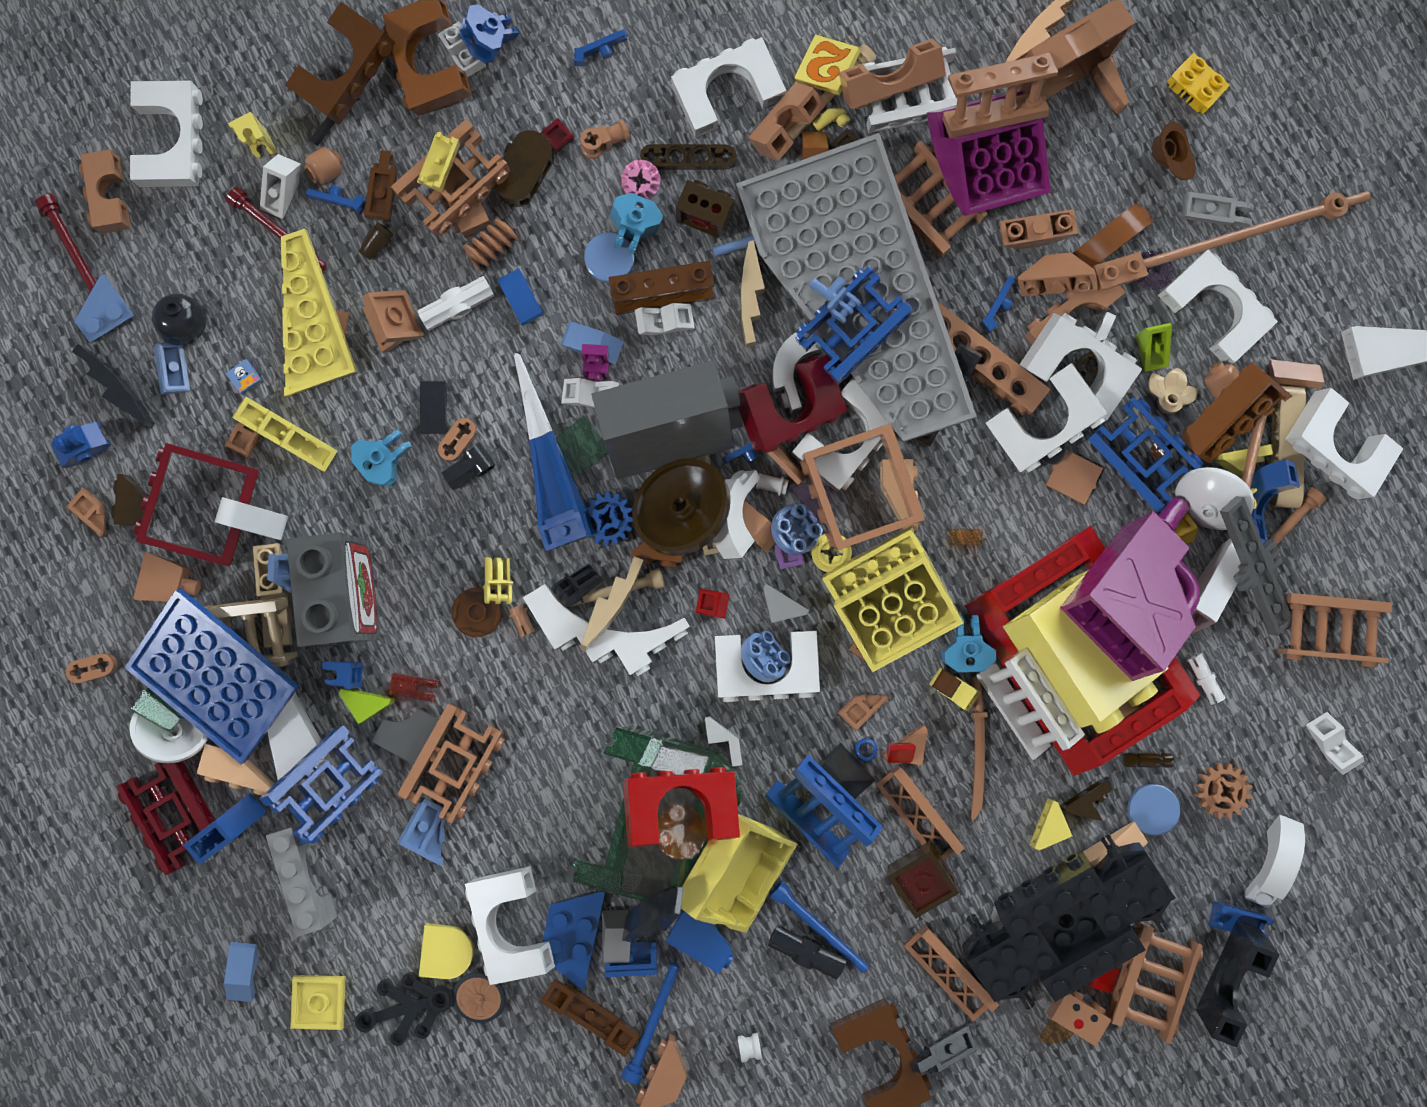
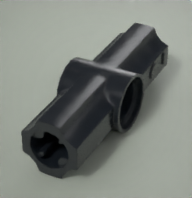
M779 925L773 930L768 942L769 947L791 957L800 966L807 969L814 968L836 980L841 976L845 967L846 958L822 947L821 943L808 936L802 935L801 937Z

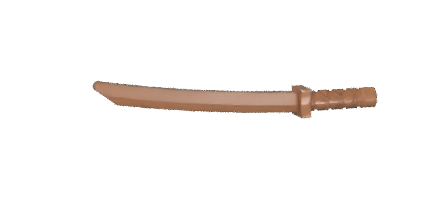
M972 677V684L974 688L981 691V694L973 704L975 712H971V717L974 718L975 744L971 819L973 820L976 819L981 811L983 803L985 717H988L987 712L983 708L982 684L977 677Z

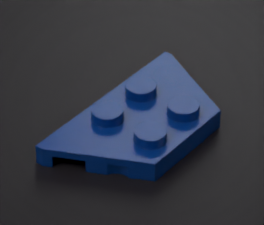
M604 890L551 903L542 943L548 941L550 943L555 964L554 968L583 990L586 985L604 901Z

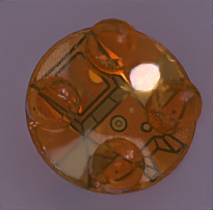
M673 805L668 807L658 817L660 841L658 846L663 853L673 859L683 860L694 857L700 851L705 841L706 820L690 806Z

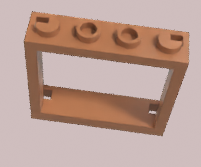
M891 423L803 453V460L800 461L804 476L809 475L811 484L808 485L809 492L813 500L817 498L820 506L817 509L821 524L826 523L828 532L825 533L830 548L834 547L835 551L925 520ZM880 436L909 517L842 540L814 459Z

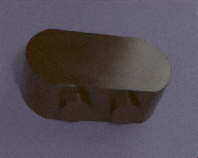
M533 130L518 133L514 140L508 142L504 151L506 154L503 160L508 163L510 168L509 176L503 183L496 184L494 188L501 201L509 206L522 207L529 204L554 163V154L549 140L543 134Z

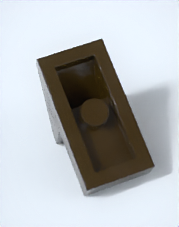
M1100 779L1059 806L1061 810L1067 813L1102 821L1092 803L1095 802L1097 804L1108 798L1107 793L1113 789L1108 781Z

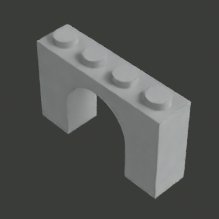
M300 822L266 835L296 937L323 929L337 918L331 894L327 893L319 896L308 874L306 851L314 844L310 842L301 845L298 841L299 838L292 834L301 825Z

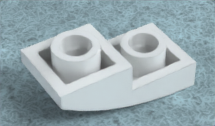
M458 21L451 27L438 33L456 65L466 72L468 78L486 67V64L470 55L459 35L461 24Z

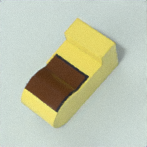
M941 667L929 683L930 686L966 711H970L981 694V691Z

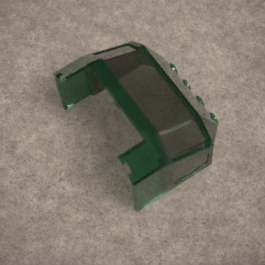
M635 726L616 727L612 735V739H615L612 747L607 746L603 753L633 762L631 774L645 772L647 777H656L657 772L673 771V775H684L683 770L699 769L700 773H710V768L726 767V772L734 771L724 752ZM735 774L737 806H740L743 791H740L741 783ZM685 789L669 790L660 800L657 812L658 825L659 823L661 825L659 835L671 838V829H673L674 825L676 827L677 824L666 810L677 814V817L683 821L691 808L699 816L693 826V830L697 833L701 820L699 834L704 835L703 840L695 841V838L700 839L697 836L692 839V836L696 833L682 823L674 841L675 843L686 845L681 855L684 858L679 859L669 856L673 843L663 841L660 837V844L627 846L623 799L605 867L574 858L573 866L578 867V871H575L573 874V882L607 893L642 901L676 887L682 888L708 843L705 810L702 802L694 793ZM679 832H683L684 836L680 837ZM691 845H694V846H697V845H698V846H699V849H698V851H697V850L691 849V848H689V847H691Z

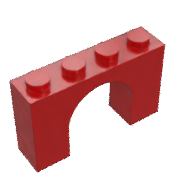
M726 767L710 768V773H700L699 769L683 770L684 775H673V771L657 772L656 777H647L645 772L630 774V778L623 781L627 846L641 847L660 844L658 806L662 797L672 789L688 790L700 799L705 810L708 841L739 838L740 828L734 771L726 772Z

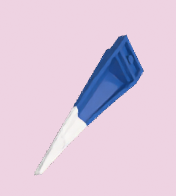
M515 353L514 358L523 398L532 456L538 529L545 550L551 551L592 534L584 512L586 508L521 355Z

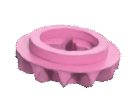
M634 160L625 166L621 175V187L626 194L632 193L645 199L652 198L660 187V174L657 168L646 160ZM642 172L643 178L646 181H650V184H641L638 190V183L632 180L631 177H638Z

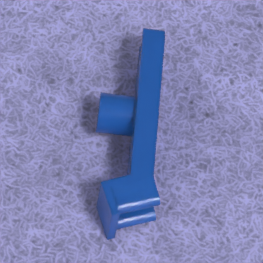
M625 29L583 47L574 48V66H584V58L597 52L601 53L603 59L611 57L613 53L610 47L628 39Z
M334 185L330 186L329 193L307 188L305 194L308 198L349 208L359 214L366 205V199L359 194L353 200L340 197L342 189Z
M1011 275L1006 279L988 314L980 322L987 331V334L998 326L993 320L998 308L1001 307L1008 311L1013 304L1012 300L1005 297L1015 280V277Z
M749 443L724 456L723 461L727 464L744 455L747 462L750 463L758 459L753 450L752 444Z

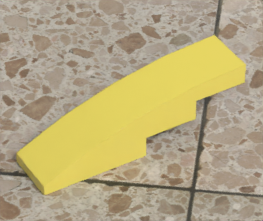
M246 396L232 416L233 419L324 472L337 453L336 449Z

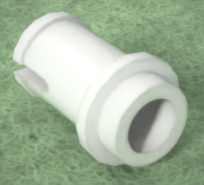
M759 473L760 479L757 482L756 489L776 492L778 496L786 494L789 480L784 479V476L777 478Z

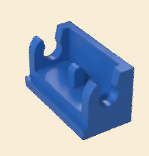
M323 661L322 669L328 671L335 670L337 676L335 680H324L326 684L345 686V689L362 687L363 662Z
M1214 901L1208 926L1231 932L1236 920L1257 927L1264 933L1265 925H1272L1273 918L1260 912Z
M656 941L630 943L629 963H605V977L657 975Z

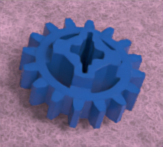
M606 491L605 497L602 493H597V500L589 498L588 501L591 506L585 507L587 522L592 534L587 537H596V544H601L604 540L605 546H611L612 541L615 545H619L620 537L626 540L629 538L626 532L634 531V528L630 526V522H633V518L630 516L633 508H627L630 502L628 499L621 501L622 494L616 493L613 498L612 492ZM609 502L604 509H598L601 504ZM620 509L623 512L624 520L621 518ZM605 515H610L609 517L613 519L612 523H607L608 520L605 519ZM593 518L595 519V521H596V523H597V528H596L595 525H594ZM612 529H620L616 534L607 536Z

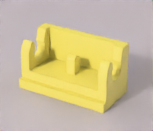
M251 112L228 123L240 141L250 147L255 157L261 158L260 153L257 151L260 145H265L266 150L271 155L278 153L266 129Z
M441 132L435 134L417 183L442 193L460 146L459 139L454 137L447 138Z

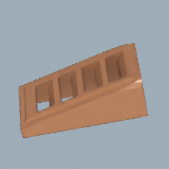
M1110 56L1096 65L1090 77L1114 112L1119 114L1129 102L1114 60Z

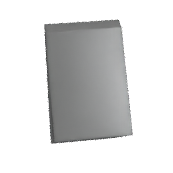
M765 584L762 588L770 623L807 615L809 612L808 609L771 586Z
M602 910L603 963H629L630 942L622 941L628 910Z

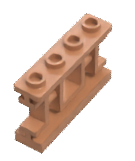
M467 119L446 136L447 138L454 137L459 139L460 146L457 153L466 146L473 155L464 164L457 157L454 159L451 169L456 166L468 179L457 191L450 196L443 188L442 193L434 190L425 198L417 190L422 185L417 183L427 154L391 186L396 195L408 207L418 199L430 211L431 214L423 220V223L435 237L449 232L453 226L452 223L459 217H465L471 211L472 205L477 201L484 200L489 195L490 189L493 186L503 183L509 176L510 168L508 163L499 154L495 155L488 162L475 148L483 139ZM481 163L489 173L478 182L471 174V171ZM444 197L451 207L440 215L433 205Z
M447 704L397 794L415 804L419 803L423 794L444 804L438 817L447 820L450 824L454 823L456 819L460 821L468 808L464 804L468 797L473 798L480 787V784L477 783L480 775L487 774L493 763L489 760L494 751L496 753L499 752L505 739L501 738L504 732L491 725L488 726L484 735L462 725L468 713L453 704ZM455 717H458L453 727L465 733L459 745L445 740L442 748H440L439 746ZM493 736L478 766L475 767L478 756L467 751L471 742L475 738L485 744L489 737ZM449 748L470 759L459 780L438 770ZM430 762H433L428 772L440 778L434 790L421 785L418 791L414 793ZM465 781H467L468 784L452 813L449 812L454 802L442 796L448 784H451L461 789Z

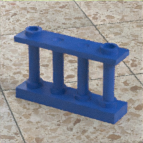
M809 754L802 759L791 773L795 778L790 783L784 786L777 780L764 796L837 868L841 866L851 851L848 848L859 839L866 847L869 846L883 828ZM802 785L814 795L804 804L793 795ZM821 803L832 813L823 822L811 812ZM838 822H841L851 831L841 840L829 830Z

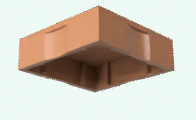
M1112 0L1029 50L1025 58L1050 53L1058 70L1057 76L1043 80L1041 91L1045 100L1090 74L1096 65L1115 53L1118 45L1135 24L1121 0ZM1032 82L1019 84L1017 91H1022L1023 94L1030 93Z

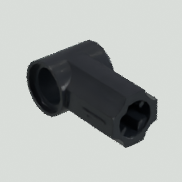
M479 444L468 450L462 459L441 473L446 482L455 491L474 477H480L493 469L495 463L483 445Z

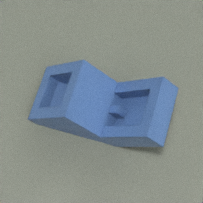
M569 321L560 345L579 354L582 352V344L608 345L609 364L616 365L624 341L603 331Z
M230 943L224 979L227 1000L253 1001L255 996L253 976L259 963L257 944Z

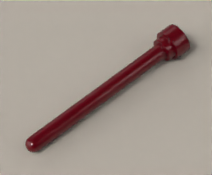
M234 187L226 196V203L234 209H243L280 240L282 236L289 234L251 204L247 193L241 188ZM317 257L321 270L325 271L327 268L326 263Z
M53 194L40 196L35 200V205L40 213L49 217L91 293L96 281L58 214L59 203Z

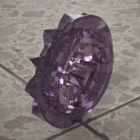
M1151 250L1141 255L1143 259L1162 254L1163 251ZM1171 262L1161 264L1160 269L1157 271L1159 275L1156 273L1149 274L1147 277L1137 280V283L1148 290L1161 289L1173 278L1174 267H1172Z

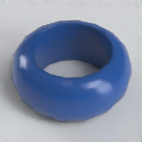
M863 738L856 743L854 751L858 759L867 762L876 757L878 748L873 740ZM863 743H870L873 746V753L869 757H863L859 752V748Z

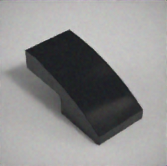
M420 381L421 434L447 433L446 381Z

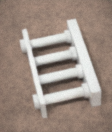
M942 47L946 76L941 77L945 98L942 101L934 102V100H931L928 84L923 83L918 85L921 103L918 106L910 107V105H907L905 94L902 91L894 94L897 108L893 111L886 112V110H883L881 100L871 102L873 113L869 115L866 123L868 133L928 121L926 112L956 105L957 98L948 81V75H951L948 63L953 61L956 49ZM906 58L879 64L869 62L863 65L872 74L887 75L896 71Z
M1027 648L1019 651L1004 663L1006 668L1000 670L996 662H994L985 671L979 672L976 675L1032 760L1051 746V742L1057 741L1061 749L1066 750L1085 735ZM1013 676L1021 689L1014 691L1007 678ZM1028 698L1035 711L1028 712L1021 700ZM1042 719L1050 732L1043 734L1035 721Z

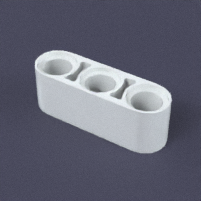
M222 497L215 522L281 540L288 516Z

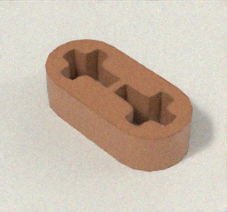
M468 418L458 419L438 446L439 455L444 460L454 462L465 452L477 434V427L473 421ZM470 424L469 430L471 433L469 435L463 434L459 440L458 437L462 432L459 427ZM455 441H458L454 446L456 453L446 456L445 446H452Z
M97 654L79 659L67 666L66 676L73 683H85L107 677L116 671L117 660L111 654ZM103 661L109 662V666L105 667V670L95 669V665L101 664ZM78 667H88V672L82 673L81 677L74 674Z

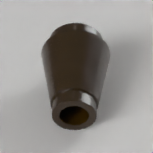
M377 222L375 226L371 225L358 251L364 257L371 260L392 242L391 238L394 234L380 222Z

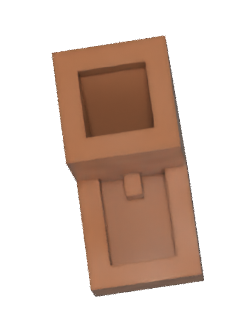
M744 500L742 509L744 524L754 539V543L767 553L775 544L771 531L772 523Z

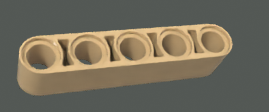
M1282 386L1292 397L1286 402L1281 399L1273 406L1275 411L1272 412L1271 446L1273 454L1271 455V463L1283 460L1296 463L1300 487L1276 494L1270 499V504L1272 507L1300 508L1304 496V455L1295 451L1292 447L1293 445L1285 439L1306 406V392L1304 387Z

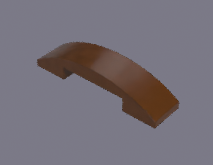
M556 979L553 980L540 1000V1003L560 1016L562 1014L566 1015L603 1039L604 1044L624 1057L627 1056L640 1036L629 1024L598 1002Z

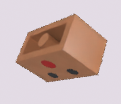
M1077 990L1056 1002L1053 1000L1046 1014L1053 1021L1096 1047L1111 1022V1019L1105 1014L1106 1009L1092 1001L1091 1005L1083 1000L1084 995Z

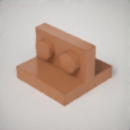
M405 290L368 292L362 297L365 306L362 308L381 353L391 351L403 341L418 340L424 336Z

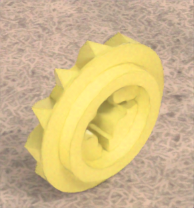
M825 534L818 538L817 544L811 550L813 562L820 570L829 572L851 559L852 555L851 546L839 550L838 553H842V555L834 556L831 564H829L828 555L821 553V551L830 548Z

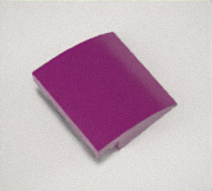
M1017 91L1016 96L1023 95V92ZM1006 93L992 96V101L1005 99ZM981 99L967 102V107L981 104ZM956 105L926 112L939 167L953 199L964 216L1051 193L1043 118L950 138L942 120L943 112L956 110Z

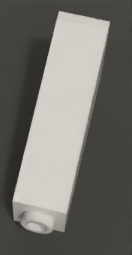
M1355 326L1341 332L1353 380L1427 363V330Z
M1231 539L1222 543L1197 580L1200 588V601L1192 615L1196 627L1191 634L1217 622L1238 584L1233 576L1239 571L1238 566L1241 563Z
M294 693L268 730L277 779L279 780L321 741L296 693ZM329 753L317 763L319 765L322 761L328 760L334 766Z

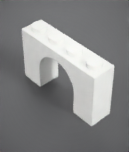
M762 37L757 40L754 38L749 39L736 49L728 48L715 58L702 59L696 66L689 69H679L671 76V85L695 138L718 129V119L706 91L710 82L721 74L736 73L745 77L751 83L762 109L778 103L786 94V89Z
M131 81V107L139 114L173 115L178 118L181 129L180 137L171 150L158 155H130V180L137 186H199V178L202 177V167L199 163V154L202 153V142L199 138V129H202L203 126L202 117L199 114V105H202L203 98L201 91L192 81Z
M1209 250L1201 254L1158 295L1174 313L1182 309L1199 292L1204 290L1218 291L1230 300L1234 309L1233 324L1228 332L1210 348L1223 364L1235 363L1278 322L1274 318L1273 312L1259 303L1255 293L1245 288L1239 282L1238 276L1222 264L1221 258Z
M1053 313L1019 365L1047 382L1066 354L1078 348H1089L1095 354L1098 361V373L1090 389L1106 410L1107 414L1103 417L1108 420L1142 368L1135 364L1137 359L1126 352L1123 355L1115 351L1117 346L1106 339L1103 342L1095 338L1097 333L1086 326L1083 329L1075 325L1077 320L1070 315L1064 313L1060 316Z
M1072 363L1049 378L1065 400L1069 411L1067 424L1059 434L1049 438H1038L1030 435L1024 430L1009 407L986 422V425L1020 472L1026 469L1029 473L1041 465L1038 460L1045 455L1049 458L1053 457L1062 450L1060 445L1068 440L1072 444L1083 436L1082 430L1088 426L1094 429L1105 421L1103 416L1107 414L1106 410Z
M852 378L841 391L845 404L862 418L866 431L888 424L858 383ZM807 433L791 455L800 462L803 460V453L823 447L824 445ZM881 437L864 441L858 450L849 454L833 452L815 458L814 461L821 480L836 492L841 488L846 490L854 480L851 476L856 469L862 471L870 461L867 455L873 449L877 452L883 445Z
M1332 388L1315 391L1285 440L1293 445L1292 447L1295 451L1311 460L1313 466L1329 475L1331 481L1347 490V494L1352 498L1375 497L1403 448L1386 434L1369 436L1355 459L1351 463L1345 461L1335 449L1333 433L1349 402Z
M817 631L790 632L791 664L789 670L783 678L769 684L758 683L752 680L744 671L740 635L715 636L718 697H723V702L738 701V696H748L750 701L764 700V695H774V699H788L789 694L799 693V698L814 697V692H820Z
M530 866L475 878L465 884V896L470 903L472 911V924L476 927L478 935V949L482 952L484 973L488 976L490 985L543 975L555 967L549 941L529 946H515L508 943L501 936L496 924L497 911L503 902L526 898L536 892Z

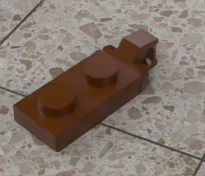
M381 150L379 164L374 163L370 169L364 212L366 219L391 222L395 195L391 186L397 181V167L393 166L394 155H392L391 151Z

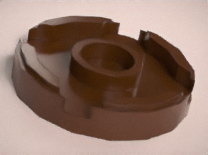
M469 588L456 597L452 606V619L456 627L463 634L470 637H483L491 634L499 626L502 619L501 603L496 604L495 601L485 604L484 589Z

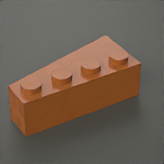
M1251 362L1240 371L1238 377L1229 386L1221 391L1220 396L1203 410L1200 417L1184 430V433L1179 438L1198 457L1209 464L1235 443V436L1249 432L1254 428L1253 423L1263 414L1267 417L1275 411L1273 406L1281 399L1286 402L1292 395L1256 364Z

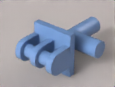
M839 276L827 288L818 280L813 279L809 287L830 303L827 308L832 316L845 323L847 315H852L854 312L853 308L861 304L844 287L847 282Z

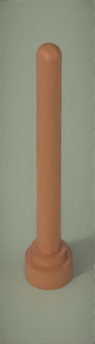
M1264 414L1254 422L1241 478L1249 488L1251 487L1265 426L1266 416Z
M1310 487L1304 493L1301 507L1297 508L1269 538L1275 541L1276 546L1310 509L1319 508L1326 501V497L1319 490Z

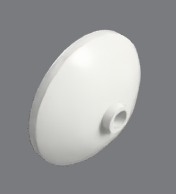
M1198 468L1186 473L1180 479L1175 490V497L1185 500L1189 505L1187 513L1194 523L1208 529L1227 530L1220 510L1236 496L1245 498L1251 514L1254 509V497L1248 485L1238 476L1218 468Z
M158 695L145 700L136 709L130 722V736L135 748L143 756L156 762L175 763L186 760L197 754L209 739ZM171 732L177 733V735L174 737L168 736V734Z

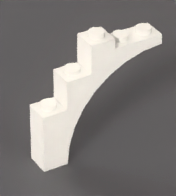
M544 584L523 597L554 650L561 648L562 651L575 644L573 639L576 637L582 644L589 622L573 614L568 608L558 602L559 600L548 585ZM683 618L669 626L646 632L628 633L606 629L586 653L592 662L598 660L601 664L612 657L611 651L615 650L628 673L631 675L635 672L639 676L650 669L648 664L652 660L647 652L652 651L655 654L667 647L664 643L672 637L677 641L688 634L686 628L690 626L686 619Z

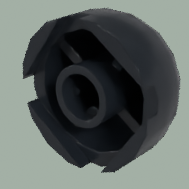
M169 294L162 297L156 303L152 311V323L157 334L166 343L187 345L190 344L189 341L195 337L198 339L203 334L206 327V316L201 306L190 296Z

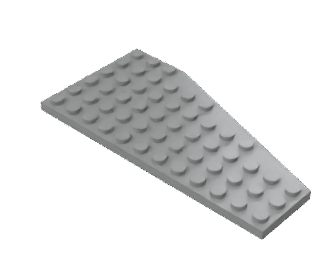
M879 133L736 183L761 258L810 322L816 317L814 315L815 312L823 304L828 306L830 303L809 287L813 279L818 280L829 288L840 276L847 282L844 285L846 288L853 282L852 277L861 268L865 270L868 266L873 269L875 274L880 276V282L873 289L888 304L899 295L903 302L906 301L913 308L912 315L850 373L887 423H891L893 431L902 442L977 417ZM869 280L853 294L861 302L860 305L862 307L871 299L864 291V286ZM880 306L874 309L870 315L878 322V326L872 332L884 323L897 308L889 315ZM854 309L852 315H847L845 323H842L840 320L836 323L851 340L868 325ZM832 315L817 329L825 342L835 334L827 326V321ZM841 341L833 351L840 357V361L843 362L861 344L859 343L851 350Z

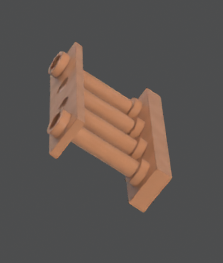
M1050 53L948 75V81L957 98L956 110L943 112L942 120L949 137L955 138L1048 117L1050 109L1041 91L1042 84L1045 78L1058 75V70ZM1032 82L1030 93L1016 96L1019 84ZM1007 87L1005 99L992 101L993 90ZM982 93L981 104L967 107L969 95Z
M919 141L913 151L916 157L894 177L899 189V185L923 163L933 173L910 196H904L901 192L900 195L912 230L941 259L951 247L949 239L973 218L980 224L988 213L982 211L967 216L962 214L943 232L938 233L932 227V221L954 203L955 200L951 193H949L928 213L922 215L915 208V204L940 181L949 190L933 149Z
M1296 593L1283 594L1286 604H1290V609H1292L1290 649L1278 648V654H1287L1286 659L1302 661L1303 656L1362 661L1361 666L1378 668V663H1388L1389 658L1376 657L1378 617L1381 618V613H1392V603ZM1306 606L1315 607V612H1317L1315 651L1300 650L1303 610H1306ZM1331 608L1340 609V614H1342L1340 654L1326 652L1328 613H1331ZM1356 611L1365 612L1367 617L1365 656L1351 655L1353 615H1356Z
M1140 921L1136 923L1134 930L1146 950L1123 963L1106 1015L1111 1019L1112 1024L1122 1027L1124 1020L1130 1019L1160 1030L1158 1036L1166 1043L1171 1044L1172 1039L1176 1037L1179 1030L1178 1020L1196 965L1201 962L1203 957V945L1190 939L1186 947L1154 935L1153 927ZM1155 946L1183 956L1184 959L1180 971L1146 960L1145 955L1148 947ZM1146 970L1176 981L1172 995L1170 996L1139 985L1137 979L1140 971ZM1136 994L1167 1005L1164 1020L1130 1009L1129 1004L1132 996Z

